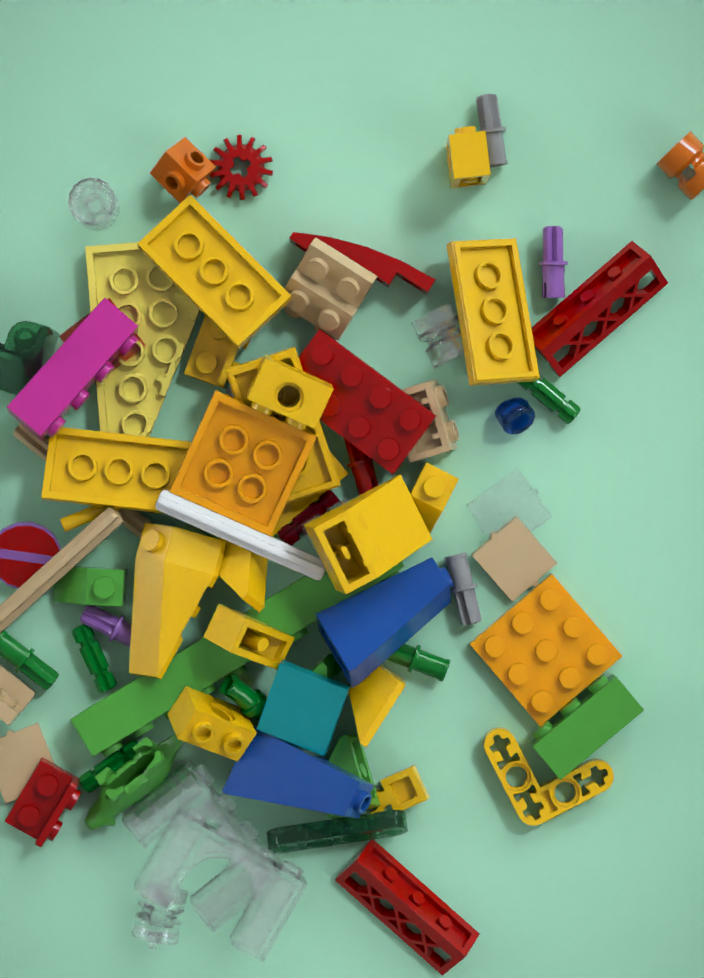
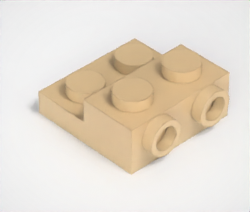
M315 237L284 288L292 296V300L284 307V311L292 318H304L312 323L316 332L322 329L331 337L339 340L378 276Z

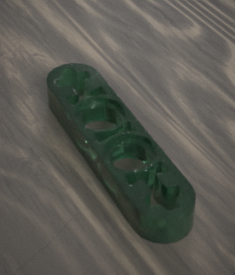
M388 810L362 814L359 819L342 817L278 827L267 831L266 835L268 851L270 853H288L394 837L406 833L408 826L405 811Z

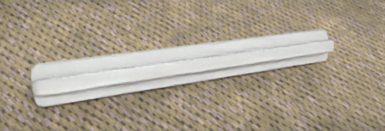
M163 490L157 499L155 508L160 512L316 581L321 580L325 574L326 569L321 559L317 556L202 507L168 490Z

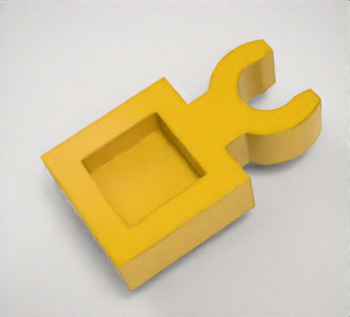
M415 764L380 780L384 790L376 789L381 806L370 811L368 816L369 818L380 816L390 804L396 814L430 798Z

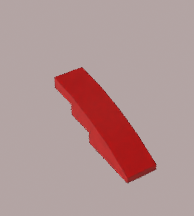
M293 232L289 237L292 244L305 252L315 237L378 276L376 280L388 288L397 276L427 295L435 282L434 278L407 263L366 246L332 237Z

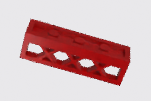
M631 241L532 327L535 349L544 357L555 374L561 377L668 284L652 256ZM650 271L654 280L643 289H637L640 279ZM625 297L623 306L617 312H610L612 303L618 298ZM592 321H598L596 330L589 336H583L585 327ZM564 345H570L568 354L557 362L553 355Z
M373 838L364 845L356 858L335 879L337 883L442 976L467 956L480 935ZM356 872L366 881L367 886L359 885L350 875ZM379 899L387 900L393 905L394 910L386 909ZM406 923L414 924L421 930V934L413 933ZM433 947L441 948L450 957L445 961L434 951Z

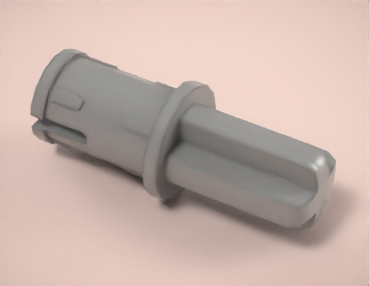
M496 94L478 96L476 104L480 131H486L490 168L507 165L508 161L506 160L503 133L506 132V128L501 125L498 98Z
M467 552L444 557L453 582L450 593H454L460 623L463 626H468L480 622L481 614L474 589L478 586L477 583L473 584Z

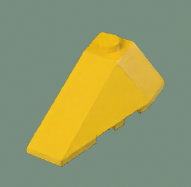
M144 523L135 557L129 659L130 674L162 679L183 641L181 634L190 617L196 618L201 609L198 606L200 599L207 587L212 588L218 578L227 542L174 526Z

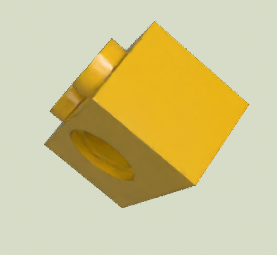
M476 126L454 129L455 134L448 136L445 145L450 189L486 185L491 175L486 131L477 132Z
M265 354L249 387L247 399L253 401L251 404L253 409L269 416L275 411L286 416L285 423L305 431L306 426L316 429L334 388L332 384ZM285 386H293L299 391L297 400L291 404L282 403L278 399V392Z
M185 686L167 714L177 739L237 762L257 734L250 718L241 712V707Z

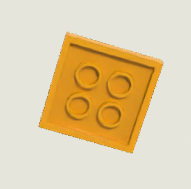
M215 390L170 488V492L271 536L317 435L307 430L303 431L292 427L276 416L263 414L253 409L251 405Z
M553 574L548 575L469 643L539 726H542L622 657L619 651Z

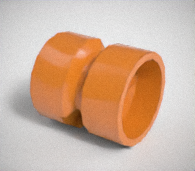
M691 131L657 163V166L669 178H678V188L690 200L694 199L704 189V144Z

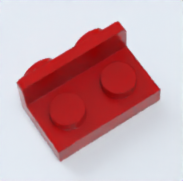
M42 757L4 822L36 839L35 845L39 847L43 846L46 839L53 841L63 822L58 820L65 808L71 811L81 794V791L76 789L79 778Z

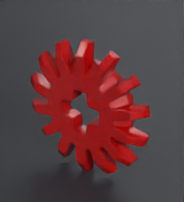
M237 135V145L234 146L226 138L223 140L227 147L225 151L217 147L213 149L220 158L219 160H210L217 166V171L212 172L210 179L219 177L221 181L215 188L219 191L224 186H227L226 197L230 199L234 190L239 191L240 200H245V191L247 190L251 191L253 197L258 196L255 186L259 184L266 189L269 184L262 177L263 175H273L272 170L264 168V164L273 162L272 157H261L260 154L267 148L263 144L255 150L253 148L256 140L254 137H251L247 145L242 144V135ZM239 157L242 162L249 160L251 165L247 168V176L242 177L239 173L234 175L231 173L230 169L235 166L233 161L235 158Z

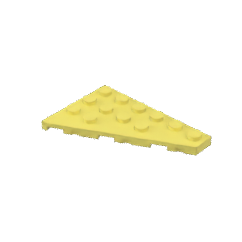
M138 242L85 246L90 313L106 298L138 325V333L135 337L139 340L126 356L121 353L118 354L111 362L114 369L102 383L96 380L100 431L150 437L201 310L138 248Z

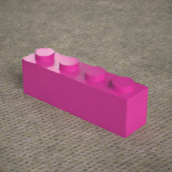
M104 298L7 406L8 413L40 441L46 435L53 438L66 423L62 417L72 407L78 410L88 399L90 393L86 390L93 382L97 380L99 383H102L114 369L111 362L118 354L121 353L126 356L139 340L135 337L138 333V325L109 300Z

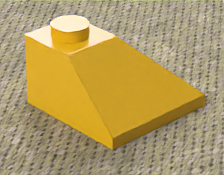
M382 665L375 669L359 685L353 688L350 687L349 690L359 741L364 747L368 746L406 686L403 678Z

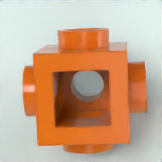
M184 137L165 151L149 174L181 203L189 195L198 198L211 185L208 178L216 166Z

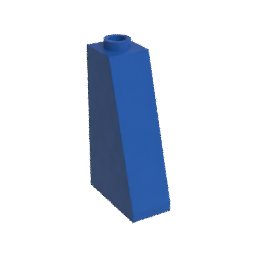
M432 557L316 613L318 630L352 688L359 685L451 603L450 588L453 587L452 579L446 568L442 567L439 569Z
M254 726L257 734L239 761L235 762L222 790L227 795L359 819L360 815L367 810L371 803L372 795L370 793L374 785L307 749L259 731L257 726Z

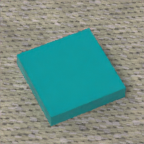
M282 660L276 672L257 730L325 756L351 686Z

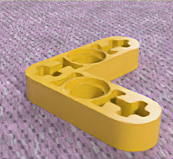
M501 727L493 728L484 737V750L517 815L527 825L536 826L606 791L613 783L614 774L609 764L602 759L593 758L578 765L563 779L560 780L556 776L539 785L515 737L509 730ZM495 735H499L502 739L508 737L510 742L505 745L509 756L512 757L515 753L519 756L518 759L507 761L501 768L497 765V762L504 761L501 753L497 749L493 751L490 749V746L494 744L493 737ZM519 766L526 771V780L522 785L512 786L508 784L506 773L511 767ZM596 766L599 770L605 769L606 773L602 776L603 782L598 785L593 780L584 784L588 791L582 794L581 787L573 776L579 773L581 780H584L592 775L590 770L592 767ZM562 782L571 783L575 789L573 798L567 802L557 800L554 794L556 786ZM531 785L535 787V791L528 792L534 803H542V806L538 809L540 815L534 818L530 813L523 814V811L527 808L523 796L521 795L517 800L513 796L514 794L525 792Z

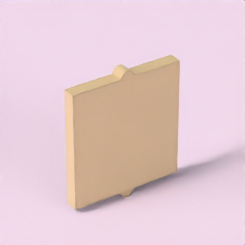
M517 516L512 518L499 531L491 532V538L471 554L512 602L532 585L537 586L538 580L557 564Z
M39 722L15 732L8 730L5 736L0 737V791L5 804L19 797L42 757L54 763Z

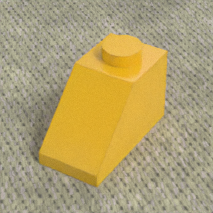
M426 462L410 494L429 533H431L459 479Z
M218 538L227 542L219 576L246 603L260 613L265 606L268 559Z
M218 604L203 636L233 654L278 670L280 662L285 660L295 638L221 604Z

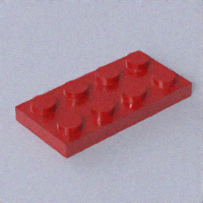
M322 329L317 331L299 356L304 372L332 384L334 388L320 421L391 474H395L437 415Z

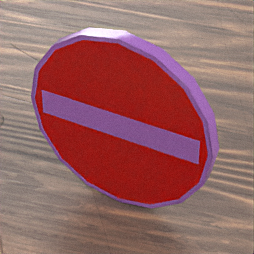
M16 522L4 527L0 531V580L6 585L18 589L61 550L56 536L45 526L33 522Z

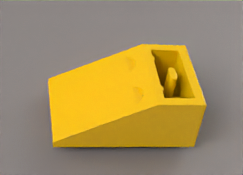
M401 474L304 525L335 590L344 594H348L380 577L433 540Z

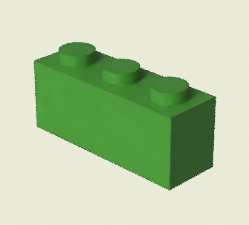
M603 674L588 686L589 694L580 701L577 698L572 699L561 708L562 716L553 724L546 721L532 733L535 739L530 742L531 746L560 780L644 711L615 675L611 674L607 678Z

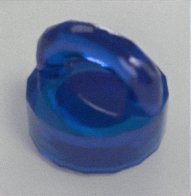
M515 397L499 404L495 410V416L506 433L519 434L533 424L535 412L528 401Z

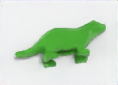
M175 734L159 744L145 737L132 747L137 752L133 759L126 762L114 773L109 767H106L96 775L95 778L102 788L98 799L91 806L85 818L86 826L90 830L104 826H115V819L119 814L157 788L170 772L177 752L185 742L177 739Z

